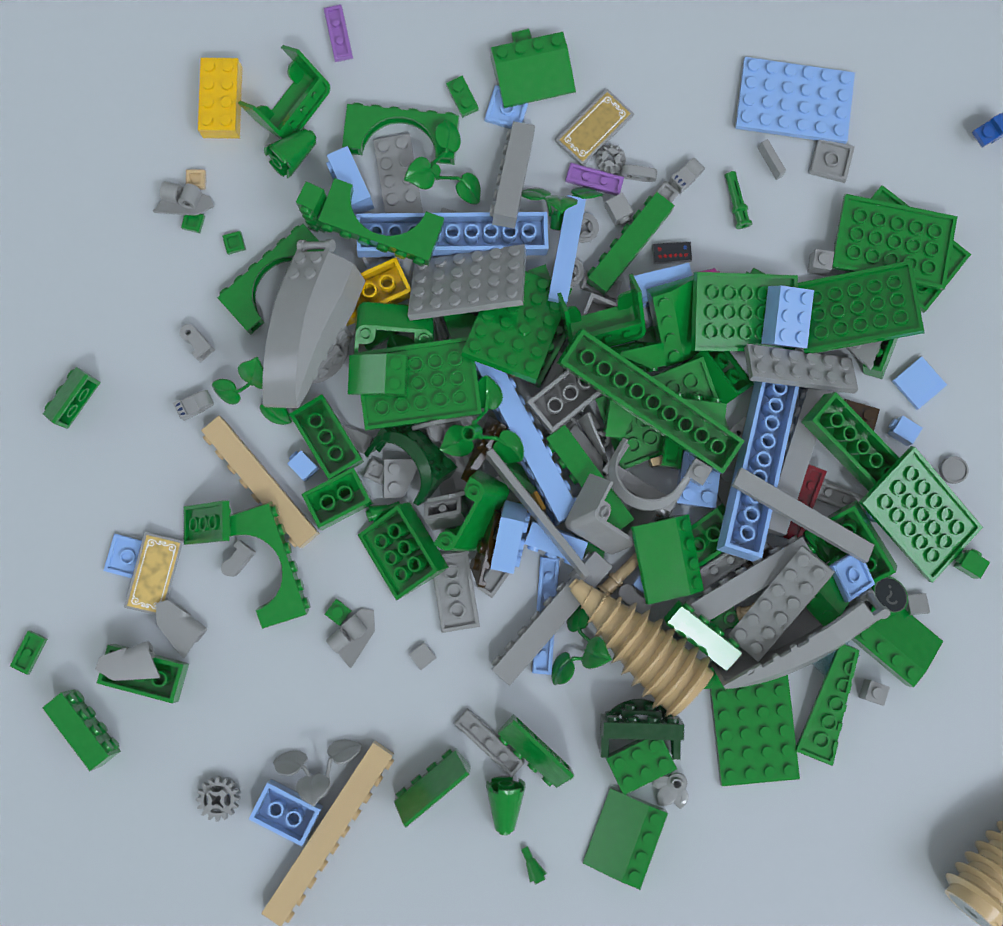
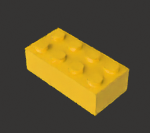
M238 58L200 59L198 131L203 138L240 139L241 106L238 102L241 101L243 67Z
M396 257L361 273L365 279V284L354 312L346 326L355 323L356 309L361 302L398 304L410 298L411 288Z

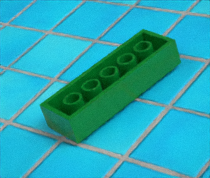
M837 392L824 394L801 421L868 491L899 459L893 450Z

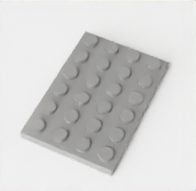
M525 244L503 247L501 249L494 248L489 251H475L431 258L429 266L425 264L420 266L414 263L408 308L409 320L523 305L526 263Z

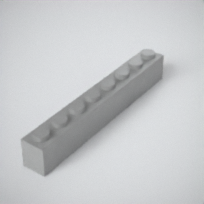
M802 388L799 394L800 404L796 406L793 413L795 420L794 423H791L777 488L796 500L798 499L817 439L801 421L824 394L832 392L829 390ZM772 510L768 533L780 537L785 536L791 520Z
M795 535L786 540L787 544L781 548L779 545L769 551L770 555L753 561V565L748 568L745 566L735 571L736 575L732 578L727 576L718 581L719 585L712 588L710 586L701 592L702 596L697 599L693 596L685 602L695 609L694 612L698 616L702 614L710 621L770 585L802 546H805L808 550L810 548L803 537L797 538ZM675 631L676 635L680 639L682 636Z
M588 552L582 558V561L591 571L590 576L584 582L595 588L611 570L612 566L597 552L592 554ZM574 569L568 575L570 579L566 583L563 581L556 588L557 594L553 598L549 596L543 603L545 606L541 612L537 610L530 618L532 621L528 627L524 625L517 633L519 637L516 641L511 640L504 648L506 652L502 657L498 655L491 663L493 665L492 671L509 686L579 607L580 603L571 593V588L568 587L576 578L582 580Z

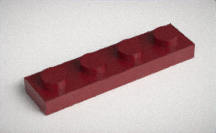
M808 464L797 500L813 509L827 471ZM790 521L787 534L783 537L786 539L795 535L797 538L802 537L805 529Z

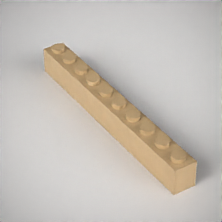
M377 741L372 743L262 911V915L278 926H282L284 922H290L295 914L292 911L295 905L300 906L306 897L303 894L307 887L311 889L316 882L315 874L318 870L322 872L328 861L325 859L328 854L331 853L333 855L340 845L337 843L340 836L344 838L351 828L348 826L351 819L355 821L361 813L360 805L362 802L366 804L372 796L370 790L373 785L378 787L383 779L381 773L384 769L389 770L393 764V752Z

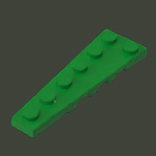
M844 644L835 651L796 745V752L831 766L834 764L839 743L838 738L843 725V716L847 708L846 703L851 691L852 679L860 652L857 648Z

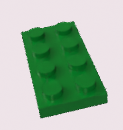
M229 501L184 506V545L230 541L231 508Z

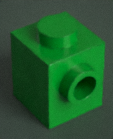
M975 549L963 550L955 558L956 563L954 567L973 579H981L990 562L983 558L982 553Z

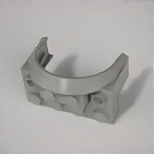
M347 326L343 330L340 329L336 336L337 342L329 348L327 354H330L325 362H321L317 369L319 373L312 384L329 379L343 366L348 355L349 344L353 338Z
M623 438L602 470L603 477L613 482L612 488L614 492L626 504L641 511L654 510L661 517H664V515L669 517L691 478L685 475L676 489L669 495L660 492L618 466L619 461L630 446L627 444L628 440Z

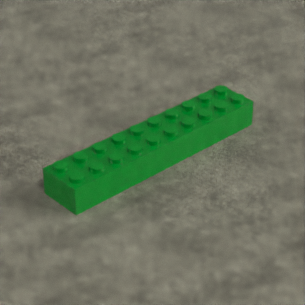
M584 329L577 331L557 361V364L693 457L712 467V470L717 473L723 474L745 442Z

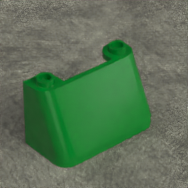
M478 469L469 478L464 489L466 496L474 501L462 525L455 528H446L445 531L438 535L433 545L445 551L477 550V545L482 541L494 511H500L508 498V486Z

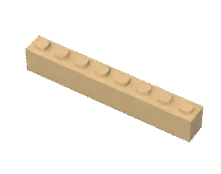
M221 416L216 417L201 430L205 434L203 439L209 445L213 444L217 449L215 451L217 456L221 460L225 458L229 463L227 465L228 469L233 474L237 473L240 476L239 482L245 489L250 488L253 492L251 494L253 499L258 504L260 502L265 504L272 501L273 505L277 506L279 511L278 521L280 524H283L286 533L290 536L288 540L294 547L303 548L320 534Z

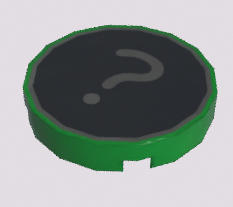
M886 577L871 587L880 603L890 610V615L899 614L906 608L908 594L901 582L895 578Z

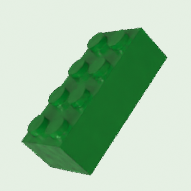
M323 394L289 414L328 479L353 467L355 468L364 462Z
M109 644L107 645L105 655L126 647ZM155 655L152 659L160 678L113 681L99 672L96 684L173 704L179 702L189 663Z
M74 689L61 692L42 707L89 771L103 766L121 752L118 748L119 743L115 738L109 736L107 727L104 723L97 720L95 711L83 701L84 697L79 691Z

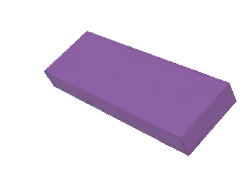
M342 5L324 8L335 62L353 59Z
M570 163L565 182L617 196L620 194L624 177Z

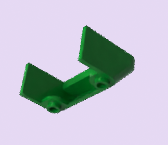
M282 45L281 48L293 60L287 69L288 77L293 83L272 110L265 105H260L256 108L254 105L246 102H238L258 124L280 139L301 131L330 93L329 82L300 50L286 45Z
M629 274L631 290L625 291L618 296L617 306L581 316L577 307H567L562 294L557 293L568 343L571 342L580 329H584L608 347L638 340L645 335L642 291L633 274Z
M370 301L361 302L356 309L353 355L358 352L359 344H369L374 340L376 330L414 333L415 344L433 342V318L410 321L408 317L409 305Z

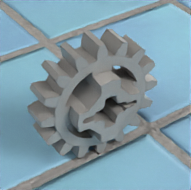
M218 776L216 782L211 778L208 780V783L202 784L204 789L198 790L197 793L201 797L196 798V801L201 802L197 809L203 808L204 811L201 815L208 814V820L215 817L216 822H218L221 816L226 820L228 814L232 816L235 813L232 808L237 809L239 807V804L235 803L241 799L240 796H236L239 789H233L235 782L228 784L229 778L221 781V776ZM213 786H222V787H224V788H223V789H217L216 787H213ZM228 794H230L231 802L228 800ZM220 795V801L216 802L217 796ZM213 809H220L222 812H216Z

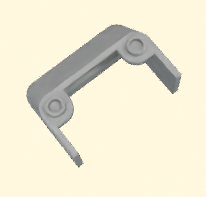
M468 416L435 420L412 426V430L427 428L429 438L434 442L441 441L442 445L445 434L451 426H467L472 424L474 419ZM478 439L472 440L474 443V447ZM472 452L461 457L444 453L458 468L449 479L439 485L441 496L428 498V502L466 495L464 489L467 482L461 479V476ZM483 462L479 469L486 473Z
M590 473L566 518V528L611 555L634 546L631 527L653 521L657 512L654 510L641 511L631 507L629 512L635 520L621 530L607 522L611 507L609 503L604 501L613 482Z

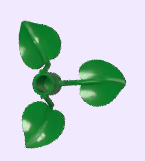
M444 119L436 126L434 132L436 143L439 147L445 148L444 151L435 160L431 161V164L425 157H418L413 160L406 171L404 181L412 183L420 189L427 190L433 186L435 179L457 180L459 182L456 184V191L460 198L469 204L477 205L480 202L481 187L475 175L464 173L461 178L459 176H440L441 168L436 163L447 154L448 150L453 153L457 152L461 144L460 134L456 126L448 119Z
M577 187L571 190L572 196L581 199L603 197L602 193L591 188ZM529 188L522 192V197L526 199H544L547 202L548 216L551 217L550 228L553 230H561L564 211L578 203V200L573 197L551 195L549 191L541 188Z
M258 357L244 361L238 366L240 377L247 382L240 389H236L235 384L228 379H217L212 383V388L220 399L228 404L235 405L241 400L239 393L250 385L263 389V367ZM263 403L260 405V411L267 420L279 425H287L292 422L286 408L265 407Z
M485 375L478 381L481 408H484L482 414L475 420H472L470 425L451 426L445 434L440 450L452 456H466L474 448L472 440L490 439L497 441L493 449L504 463L521 462L524 457V446L520 437L515 432L504 430L499 438L482 434V427L477 424L487 413L488 408L491 410L497 409L503 400V393L499 385L490 376Z
M581 605L567 619V628L571 632L578 630V633L588 641L586 649H584L585 653L582 657H570L568 652H563L557 656L552 665L551 675L555 686L565 684L572 678L575 671L573 663L575 660H580L587 669L600 667L612 660L603 638L596 636L590 639L582 632V629L588 626L590 618L585 610L581 609Z

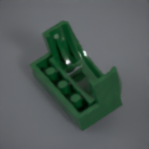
M414 424L382 428L364 454L368 457L376 450L380 453L386 443L394 444L407 452L415 462L420 474L421 486L413 502L419 506L427 501L438 486L449 479L458 467L419 429L412 430V426H415Z
M631 699L624 701L610 711H606L605 714H600L601 758L609 757V739L670 740L672 759L680 760L681 741H684V723L679 716L673 717L671 714L666 716L667 710L661 705L652 708L654 702L651 700ZM635 715H647L648 717L647 719H639Z

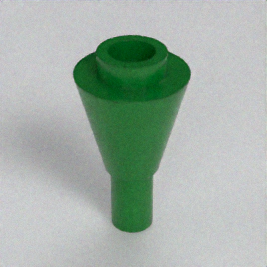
M397 501L389 505L368 506V510L365 511L368 521L374 523L400 504V502Z
M528 846L521 849L526 860L530 883L534 881L536 885L544 881V875L547 872L533 858Z

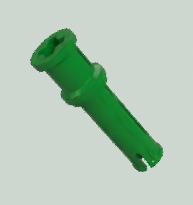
M731 171L724 175L733 204L731 212L735 215L736 229H744L753 223L748 216L747 210L749 208L743 201L736 171Z

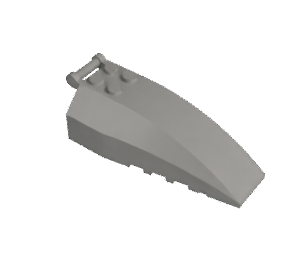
M334 239L315 242L299 240L297 242V251L287 268L276 294L268 329L263 366L262 394L265 407H300L313 380H315L319 373L317 369L322 361H326L331 345H335L337 334L340 329H344L354 312L365 284V279L354 263L334 254L336 248ZM325 249L324 251L307 252V250Z
M869 588L851 600L842 615L825 627L804 608L759 662L739 646L742 654L727 671L713 660L710 663L725 689L745 687L774 680L803 669L828 656L878 620L888 618L890 610L880 603L875 596V592ZM864 601H869L876 610L871 613L864 604Z

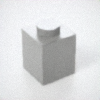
M623 192L607 200L605 203V209L615 226L618 224L624 225L631 220L633 210Z
M815 249L810 254L807 273L826 276L832 270L834 252Z
M695 458L683 477L687 475L691 478L690 481L698 486H702L713 468Z
M864 679L858 698L884 706L890 687Z

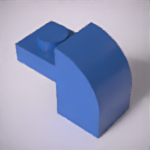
M1003 113L994 116L990 121L972 132L982 148L1003 137Z

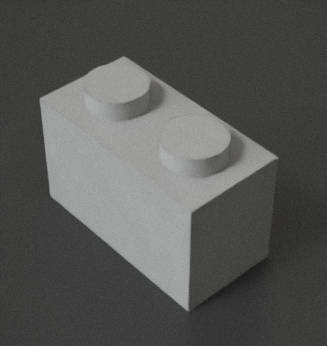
M461 496L424 503V521L433 531L462 525L469 513V507Z

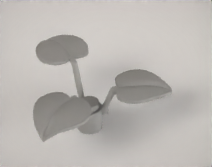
M347 739L332 743L327 749V754L330 758L327 763L326 775L317 773L311 776L306 766L303 765L308 760L307 755L297 750L281 754L274 760L273 764L276 772L283 776L294 775L299 772L300 768L304 770L307 776L302 777L297 782L296 790L305 802L314 807L320 798L325 797L329 793V774L332 761L334 760L336 764L347 763L360 752L362 744Z

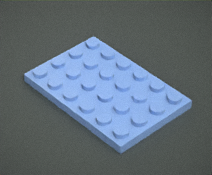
M745 57L743 60L735 129L846 144L848 142L855 72Z

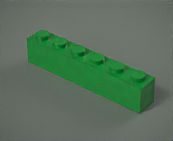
M658 192L653 197L650 195L644 202V209L642 211L638 210L632 218L634 221L631 225L626 224L621 231L623 235L619 239L615 238L609 246L611 250L608 253L604 252L598 260L600 262L596 268L593 266L587 273L588 279L586 283L599 291L603 296L610 290L673 211L675 205Z
M566 425L546 438L548 443L545 445L550 448L552 453H557L560 457L557 461L563 469L568 468L571 472L568 476L575 485L579 483L583 487L590 473L604 478ZM611 488L604 500L611 507L607 522L621 530L635 519Z

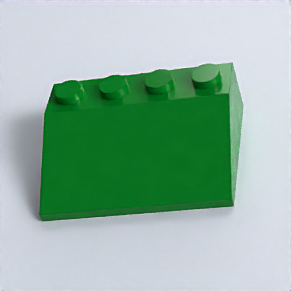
M564 32L491 47V62L504 108L576 92Z
M693 276L646 289L656 341L664 342L665 366L686 361L700 351H691Z
M857 500L827 517L874 545L866 565L875 583L896 573V562ZM804 531L807 540L816 550L819 559L824 563L831 561L836 555L840 559L847 555L846 552L810 531Z
M410 502L398 504L358 534L396 601L449 568L437 546L433 545L434 541Z
M689 514L670 516L631 527L646 604L671 600L704 591Z
M872 604L868 607L871 613L876 610ZM905 609L899 614L889 615L886 619L878 620L852 639L860 648L909 687H915L924 676L943 643V640L913 615H909Z
M514 714L498 730L500 735L498 739L506 746L510 744L514 748L512 752L519 759L524 757L529 762L527 766L534 773L539 771L543 775L542 780L549 787L554 785L557 788L575 776L572 768Z
M456 748L453 751L451 749L447 750L441 756L443 759L439 763L434 761L426 768L427 773L423 776L417 775L411 781L412 785L409 788L403 787L395 794L397 798H395L394 804L405 828L469 776L471 766Z
M610 788L582 863L621 883L641 890L668 812L661 807L628 794L623 795L622 792Z

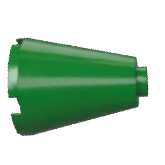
M303 129L267 145L264 148L265 156H270L271 160L269 163L282 177L287 175L286 178L288 179L314 148L317 138L313 131Z
M501 776L491 778L490 783L489 781L486 782L494 827L500 835H510L515 830L526 788L525 782L522 779L518 778L517 782L513 781V777Z

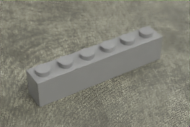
M513 121L512 128L507 130L506 140H509V142L504 144L503 155L506 156L505 159H501L500 170H502V174H498L496 183L499 189H495L493 201H496V203L491 205L490 216L493 217L492 225L515 229L535 125Z

